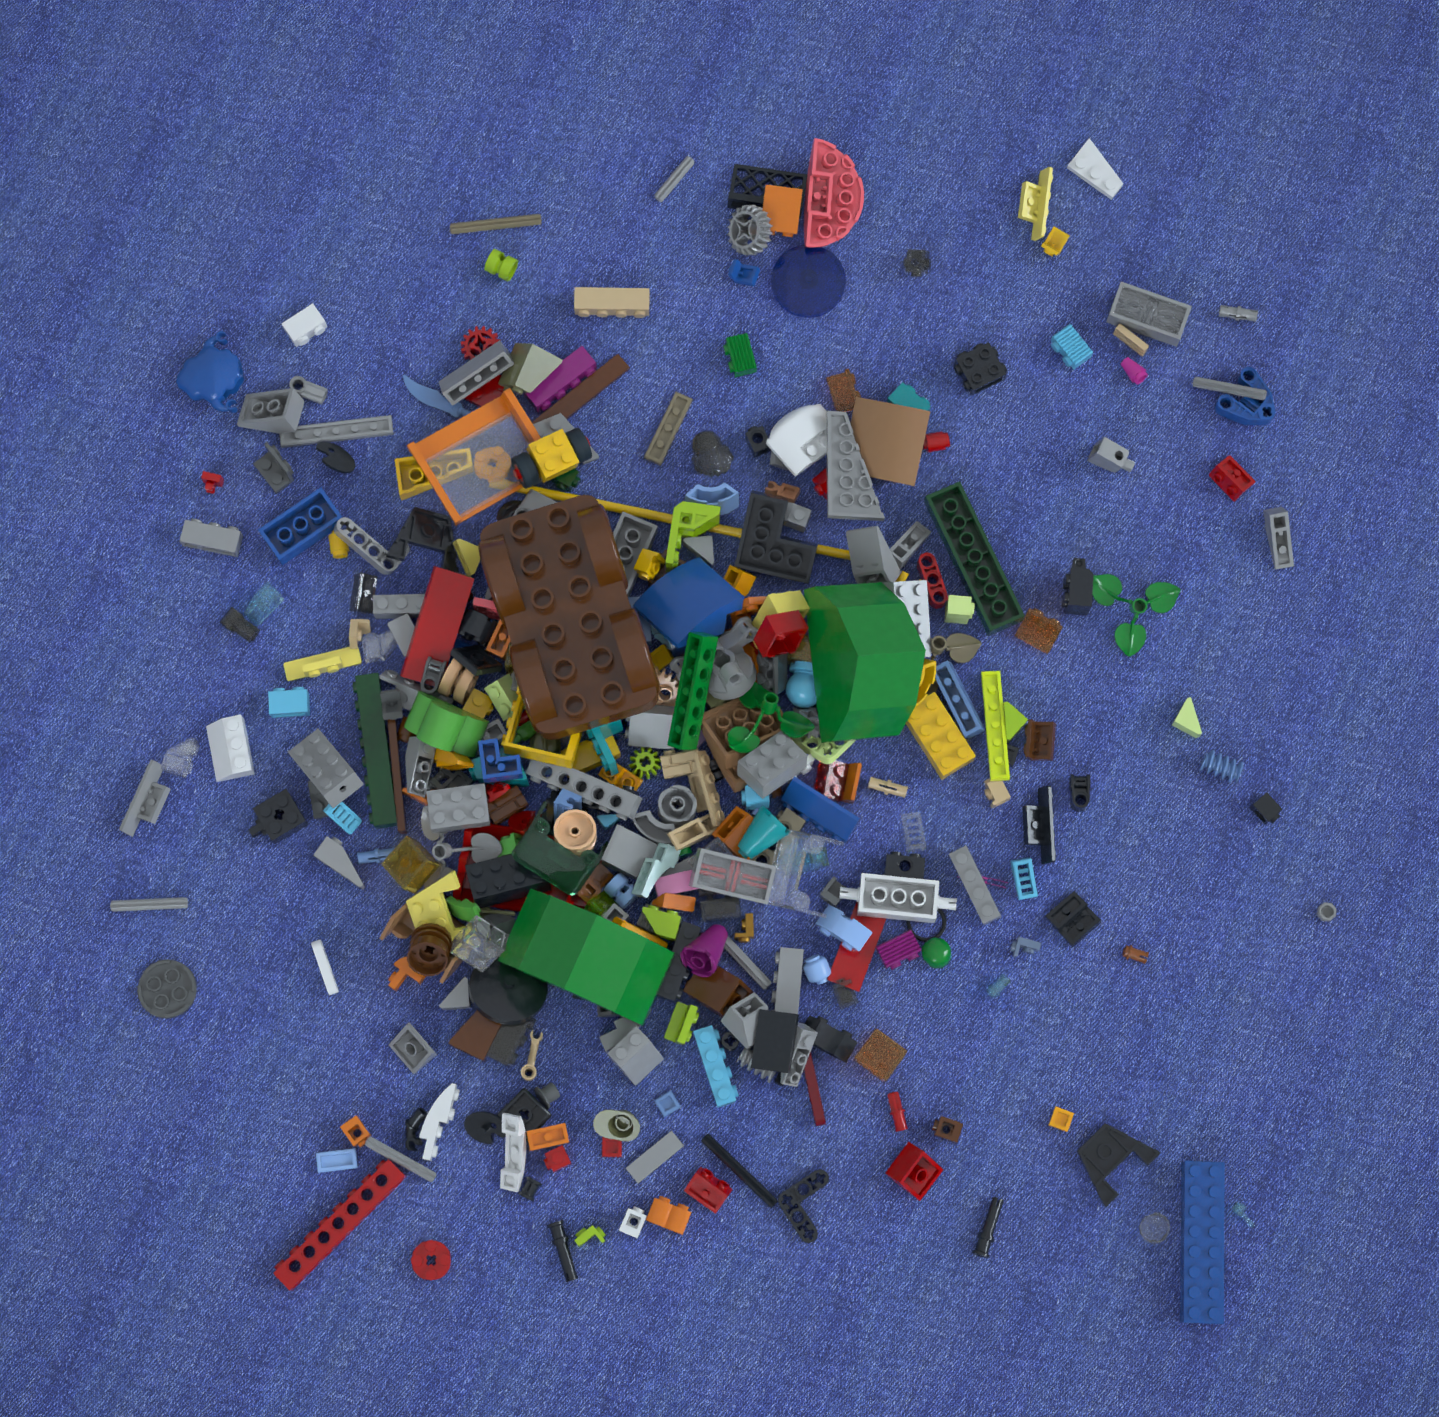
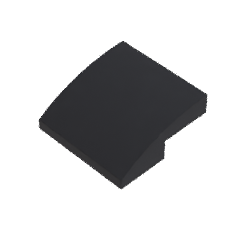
M1075 891L1045 915L1052 926L1072 947L1101 923V919Z

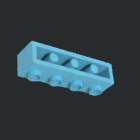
M712 1025L693 1031L717 1108L735 1103V1097L739 1095L736 1086H731L729 1078H732L730 1067H725L723 1061L727 1058L723 1047L719 1048L717 1042L720 1040L718 1030H713Z

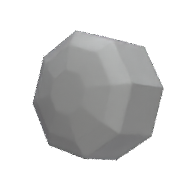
M1324 902L1317 908V916L1321 921L1329 922L1336 917V908L1332 903Z

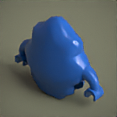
M219 331L215 336L205 341L203 349L196 357L186 359L183 368L177 375L176 384L179 389L187 393L188 397L194 401L205 399L215 410L236 413L238 411L236 407L230 408L231 405L237 404L235 400L229 399L226 404L222 402L229 395L236 394L244 384V372L242 370V363L236 355L232 354L228 349L219 350L214 347L217 342L221 345L228 343L226 339L220 340L227 335L225 332Z

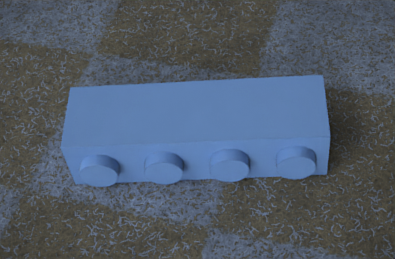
M947 660L936 666L935 679L964 737L970 739L985 731L953 664Z

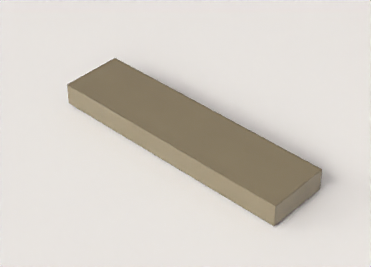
M675 392L645 453L644 459L659 466L662 465L693 401L692 398Z

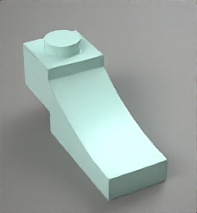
M659 843L653 859L645 858L631 894L637 897L648 898L651 889L659 877L667 869L675 867L681 850L677 851L670 844Z

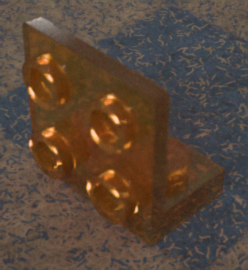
M1029 608L1015 637L1048 654L1063 626L1060 625L1061 623L1058 620L1043 616L1044 613L1040 610Z
M875 1029L853 1060L885 1083L906 1055L907 1050L879 1029Z

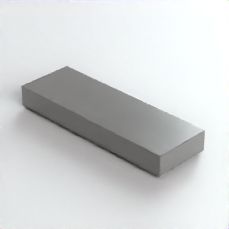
M670 1131L627 1166L626 1170L639 1184L683 1148L684 1145L673 1131Z

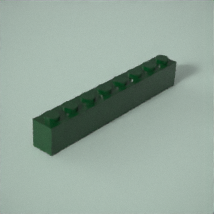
M378 673L355 676L356 682H353V691L358 696V700H355L356 712H360V719H357L358 730H362L363 736L359 739L360 747L365 752V756H362L363 768H367V775H364L365 786H369L370 794H367V803L372 808V813H369L370 824H374L375 829L397 826L386 721L383 720L381 681Z

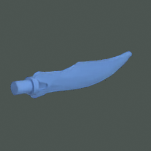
M405 374L403 375L409 392L422 403L448 412L455 418L464 417L471 413L459 402L452 406L438 390L420 385Z

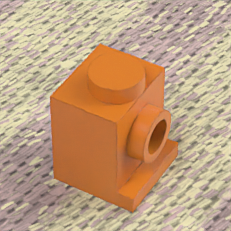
M357 1115L340 1126L354 1147H363L367 1138L371 1136ZM356 1130L361 1131V1135L359 1137H355L354 1132Z

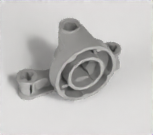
M747 616L740 618L730 632L718 638L708 692L714 698L730 700L740 697L750 690L756 681V668L751 657L744 652L743 646L754 641L753 639L758 629L752 625V620ZM684 656L675 657L669 664L670 669L677 674L676 676L679 681Z

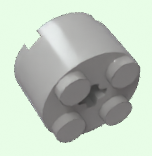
M673 785L660 794L658 799L660 822L665 824L674 823V827L677 829L694 820L697 800L689 788L682 785Z

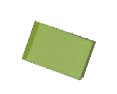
M1004 702L1007 743H1009L1027 723L1028 719L1009 702Z

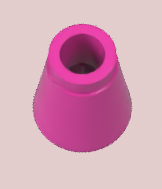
M1129 357L1122 361L1121 366L1132 383L1138 385L1147 378L1146 369Z

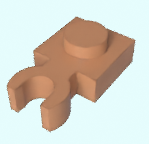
M769 481L768 487L765 488V493L789 498V502L795 503L800 494V488L785 483L779 486L776 482Z

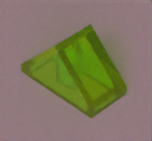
M603 891L590 899L584 910L602 917L614 903L616 905L617 903Z

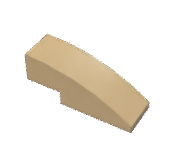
M707 814L669 832L667 835L678 851L711 837V834L717 827L712 826L710 814Z

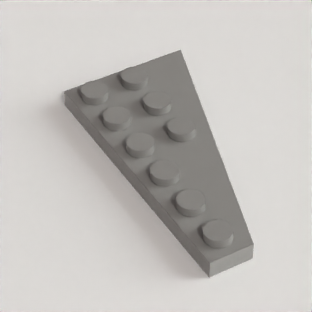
M827 411V518L884 521V514L881 512L879 500L874 493L871 478L864 459H862L859 452L860 448L855 441L847 413Z

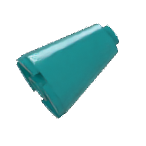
M762 805L737 845L740 848L738 852L745 859L748 857L752 859L786 837L791 831Z

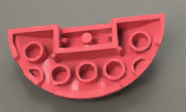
M817 138L813 140L804 203L805 247L809 248L827 246L845 237L858 221L864 203L863 182L855 170L854 162L847 154H843L836 149V145Z

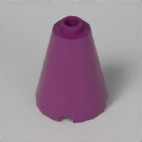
M714 924L683 948L680 953L681 961L685 967L689 966L692 969L691 972L700 977H710L716 971L728 937L725 927Z

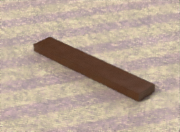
M619 354L615 355L536 418L532 424L559 413L566 419L570 418L630 370V367Z
M389 719L388 731L397 828L400 834H407L397 720Z

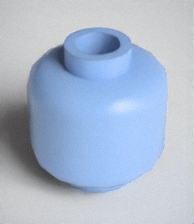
M819 954L805 960L806 963L803 965V970L808 981L811 983L816 982L817 985L827 982V977L831 974L827 959L819 956Z

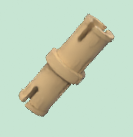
M871 776L868 788L884 792L885 795L889 793L905 798L908 786L892 783V780L889 779L885 781ZM879 784L885 785V786H888V787H892V788H896L897 790H892V789H889V788H885V787L879 786Z

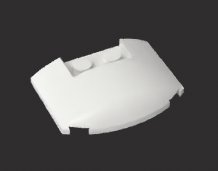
M821 404L807 405L789 412L775 424L769 439L767 438L766 445L795 477L827 455V411Z

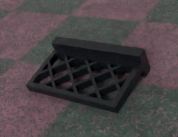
M734 164L728 196V208H742L744 205H756L763 208L765 188L762 185L770 181L773 186L783 187L788 184L791 188L803 189L799 219H801L807 174ZM737 170L745 171L748 176L740 179L737 175ZM757 174H764L766 178L759 182L755 176ZM779 176L785 181L777 185L773 178ZM752 179L756 185L748 188L744 182ZM794 179L803 180L802 184L798 187H795L791 181ZM740 185L745 190L743 193H734V189ZM760 188L764 194L755 196L752 192Z

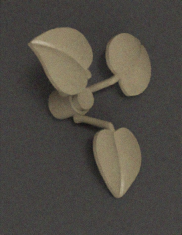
M954 633L947 640L942 636H935L933 639L930 638L932 653L930 660H934L936 655H940L945 649L950 651L949 655L953 661L961 664L967 663L975 656L982 643L978 639L963 633ZM936 679L934 684L930 685L926 694L936 693L939 686Z

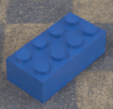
M320 487L258 529V531L283 566L334 530L337 521L343 517Z

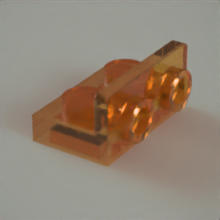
M848 368L845 369L844 373L826 377L835 410L840 412L853 410L856 397L861 398L859 390L856 391L854 384H856L854 374H850Z

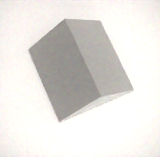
M410 1022L406 1024L389 1044L391 1049L413 1074L417 1073L437 1055Z

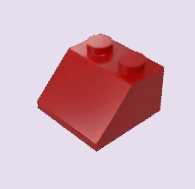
M908 1142L885 1174L913 1197L921 1201L944 1169L923 1150Z

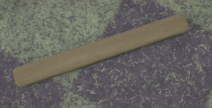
M540 214L458 222L450 224L451 234L533 226L540 225L542 221Z

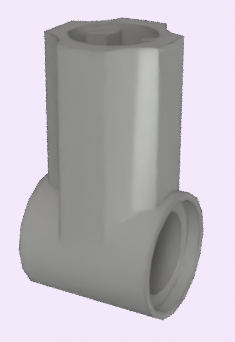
M294 376L290 380V388H294L296 384L303 385L302 389L296 390L301 397L321 405L325 401L328 392L327 388L306 381L301 376Z

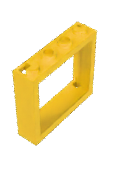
M517 687L516 694L518 698L517 701H513L511 707L513 715L512 718L508 717L506 724L508 729L507 735L503 734L501 745L504 746V753L520 755L523 758L572 769L582 732L571 735L565 755L513 744L524 708V703Z

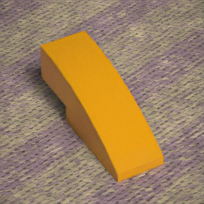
M436 748L433 760L434 763H437L436 767L451 771L474 767V763L467 756L454 751L449 752Z

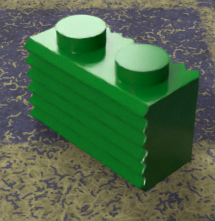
M744 333L727 337L723 349L725 356L729 355L730 362H728L730 373H734L735 378L756 373L757 366L748 334Z

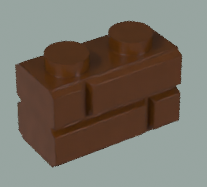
M509 785L510 789L506 793L488 803L489 816L495 825L502 824L515 815V813L518 814L529 807L517 785Z

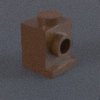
M940 1116L939 1120L935 1119L932 1131H935L934 1136L956 1144L963 1123ZM944 1126L949 1127V1133L943 1132Z

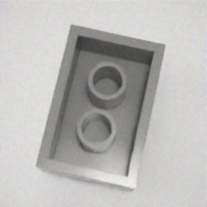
M780 731L738 761L737 775L764 799L807 768V754L793 740Z
M485 783L426 791L432 833L490 826Z

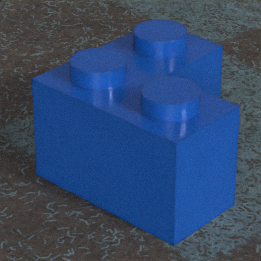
M498 738L478 741L484 783L523 778L520 755L501 757Z

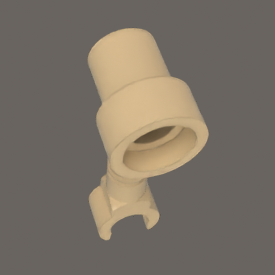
M533 1030L530 1033L531 1046L528 1061L521 1068V1076L526 1081H532L537 1075L535 1059L539 1042L543 1039L542 1032L538 1039L533 1038ZM526 1072H532L531 1076L525 1075Z

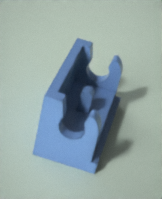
M562 788L554 801V824L562 813L573 809L582 810V796Z

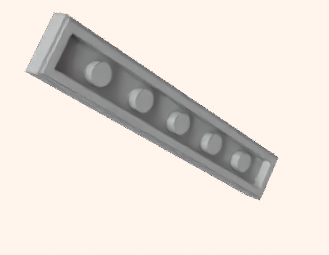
M387 415L297 426L296 432L280 434L281 448L318 444L319 442H337L394 435L392 416Z

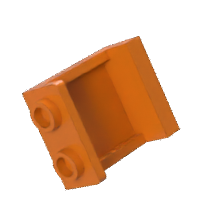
M773 185L765 186L763 211L768 212L767 217L771 218L769 224L773 225L770 228V231L773 233L771 235H775V231L782 232V236L793 237V234H797L803 189Z

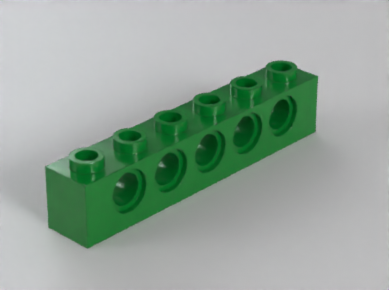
M689 632L668 746L680 750H697L718 636L705 632Z

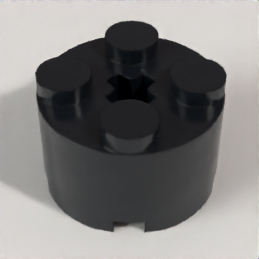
M466 608L458 634L469 642L473 640L481 647L487 648L498 622L495 620L490 622L488 616Z

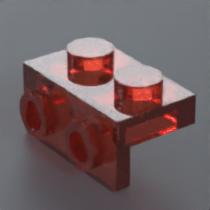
M837 760L831 764L819 762L814 789L831 800L842 802L849 764Z

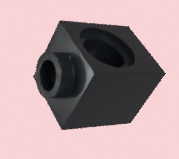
M753 426L745 433L746 442L754 458L771 451L766 445L768 436L763 426ZM760 437L763 441L755 443L753 438Z
M1267 792L1250 807L1265 825L1269 821L1273 824L1280 817L1278 813L1282 810Z

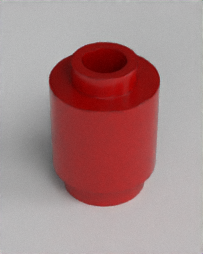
M943 431L925 435L923 450L926 449L927 453L946 450L947 447H950L947 432L943 433Z

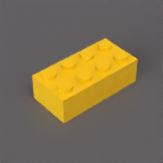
M935 692L928 695L923 702L914 708L906 725L941 780L975 760L976 755Z

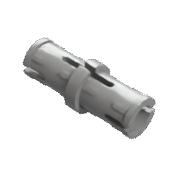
M1220 305L1219 317L1233 318L1236 321L1240 319L1256 322L1258 310L1241 308V306L1230 307Z

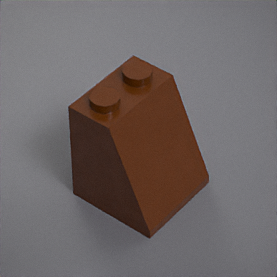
M717 966L716 971L710 977H700L693 974L691 979L686 982L683 990L690 998L721 1018L724 1017L729 1007L753 993L740 978Z

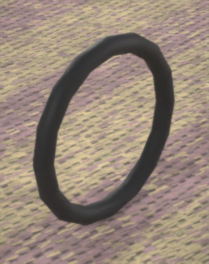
M939 908L937 911L942 917V928L934 938L942 936L946 929V917ZM906 921L908 931L912 930L910 921ZM912 930L915 938L919 941L926 942L927 940L933 938L920 937L917 934H915V932Z

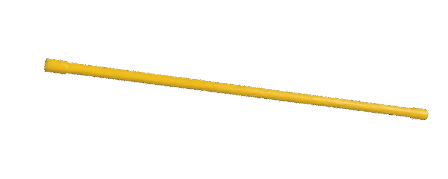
M507 479L495 483L489 482V488L503 490L516 482L508 481ZM536 486L526 489L523 487L516 491L527 494L530 489H533L557 501L580 496ZM597 499L598 503L602 504L606 511L621 514L626 512L635 517L672 523L673 514ZM719 524L708 531L741 538L743 529ZM819 544L817 546L816 554L850 560L849 550Z

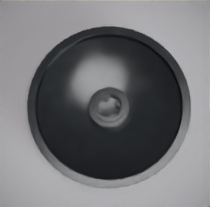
M490 955L485 957L475 966L469 981L470 999L478 1012L485 1018L504 1025L521 1024L535 1017L544 1006L548 992L547 983L499 962V957L493 958Z

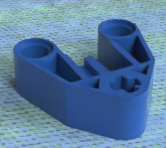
M1245 367L1238 377V384L1266 390L1265 400L1243 397L1238 402L1232 396L1224 394L1217 400L1214 408L1215 412L1220 416L1243 425H1268L1276 413L1272 393L1254 368ZM1243 375H1249L1252 380H1245ZM1220 403H1227L1229 408H1223Z

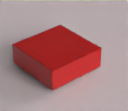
M602 1137V1157H622V1141Z

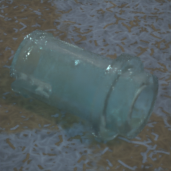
M1001 974L992 985L988 986L986 991L995 999L1000 997V993L1011 981L1006 975Z

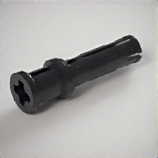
M992 1197L982 1232H979L977 1235L978 1242L975 1250H972L973 1254L989 1259L988 1252L991 1243L995 1241L993 1233L1004 1200Z
M564 1220L548 1224L547 1228H550L553 1238L552 1244L556 1245L566 1282L578 1279L568 1246L569 1236H566L563 1226Z

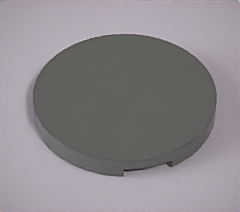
M166 959L151 964L143 971L144 973L137 986V994L141 1005L150 1014L164 1019L175 1018L185 1013L192 1006L197 994V983L194 974L187 966L178 961Z

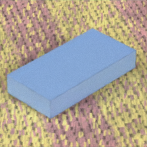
M356 1148L316 1153L318 1173L358 1168Z

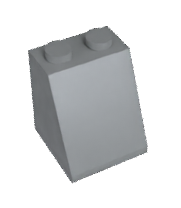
M617 824L602 856V865L637 880L645 858L653 859L658 845Z
M637 1026L607 1053L611 1061L635 1086L664 1060L652 1042Z

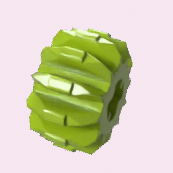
M641 747V753L635 750L634 754L636 757L630 756L629 758L630 761L634 762L629 764V768H635L632 773L635 775L639 773V778L641 779L646 774L648 780L650 779L649 773H652L653 776L657 775L654 769L661 770V766L658 765L661 760L656 758L658 752L655 751L651 754L652 748H648L647 752H645L644 747ZM645 759H648L650 765H646L645 767H643L642 763L640 762H644Z

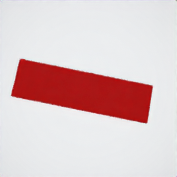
M856 902L850 919L854 918L873 933L860 951L854 949L849 951L840 944L831 968V974L827 980L859 992L886 918L857 916L858 902Z

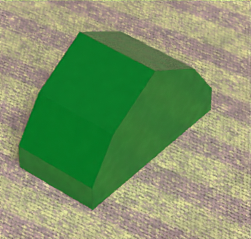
M882 582L815 586L804 589V597L810 607L807 612V623L821 743L900 735L917 703L926 649L904 602Z
M530 889L498 961L643 1026L675 953L597 914Z

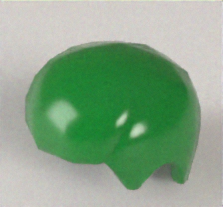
M933 937L927 940L922 946L923 960L931 968L945 967L951 960L949 944L942 938Z

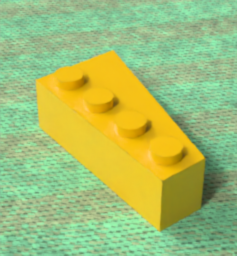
M470 448L449 451L428 463L440 485L474 472ZM413 456L395 459L401 501L433 489Z

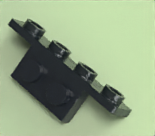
M1051 786L1038 788V806H1022L1024 845H1040L1041 863L1045 865L1055 862L1056 857L1053 825L1054 812L1052 807L1053 793Z

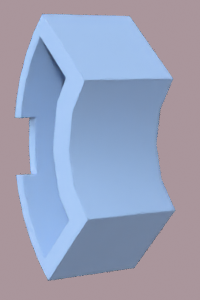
M725 482L712 488L697 484L685 495V501L720 506V515H724L739 507V492Z
M828 905L815 923L821 928L819 931L827 937L831 935L843 942L841 945L849 951L852 949L860 951L873 932L854 918L851 920L843 915L844 912Z

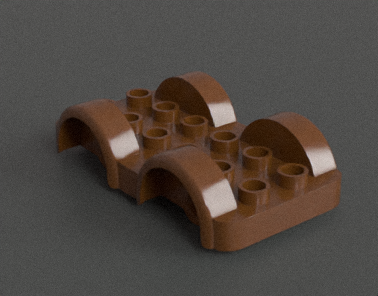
M580 495L487 525L480 534L481 541L478 544L479 555L497 613L509 633L512 643L509 649L511 664L533 729L539 732L545 739L555 740L652 709L658 702L661 686L639 615L634 608H631L626 593L628 580L604 506L599 504L597 499L591 495Z

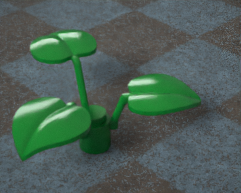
M1111 574L1093 576L1092 596L1100 605L1111 606L1115 599L1130 604L1129 609L1134 614L1131 625L1129 623L1119 625L1114 634L1117 646L1128 657L1136 654L1145 643V628L1142 625H1134L1139 614L1147 610V604L1150 603L1151 609L1157 613H1166L1173 608L1181 591L1179 587L1173 584L1156 582L1149 585L1145 590L1147 601L1142 598L1132 601L1131 599L1118 597L1122 592V584L1116 576Z
M754 682L751 689L740 696L739 699L747 708H761V713L751 732L746 727L736 726L729 731L727 740L732 750L739 753H750L760 744V738L754 735L763 715H771L775 711L778 720L782 722L780 724L781 731L789 737H802L814 730L815 725L803 715L793 711H786L781 717L780 706H777L779 697L775 693L764 689L762 685Z

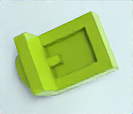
M592 1225L587 1230L582 1228L576 1233L575 1236L577 1238L574 1241L581 1247L596 1235L604 1243L603 1237L606 1234L599 1226L595 1228Z

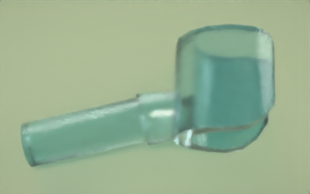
M1236 1202L1233 1212L1253 1228L1255 1224L1244 1213L1247 1207L1240 1202Z

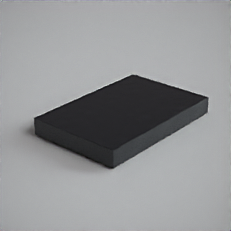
M759 1010L751 1068L790 1074L799 1018L798 1014Z

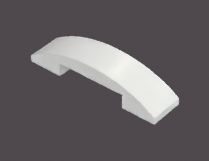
M502 1113V1133H506L505 1167L501 1169L500 1188L519 1192L526 1162L525 1127L521 1116Z

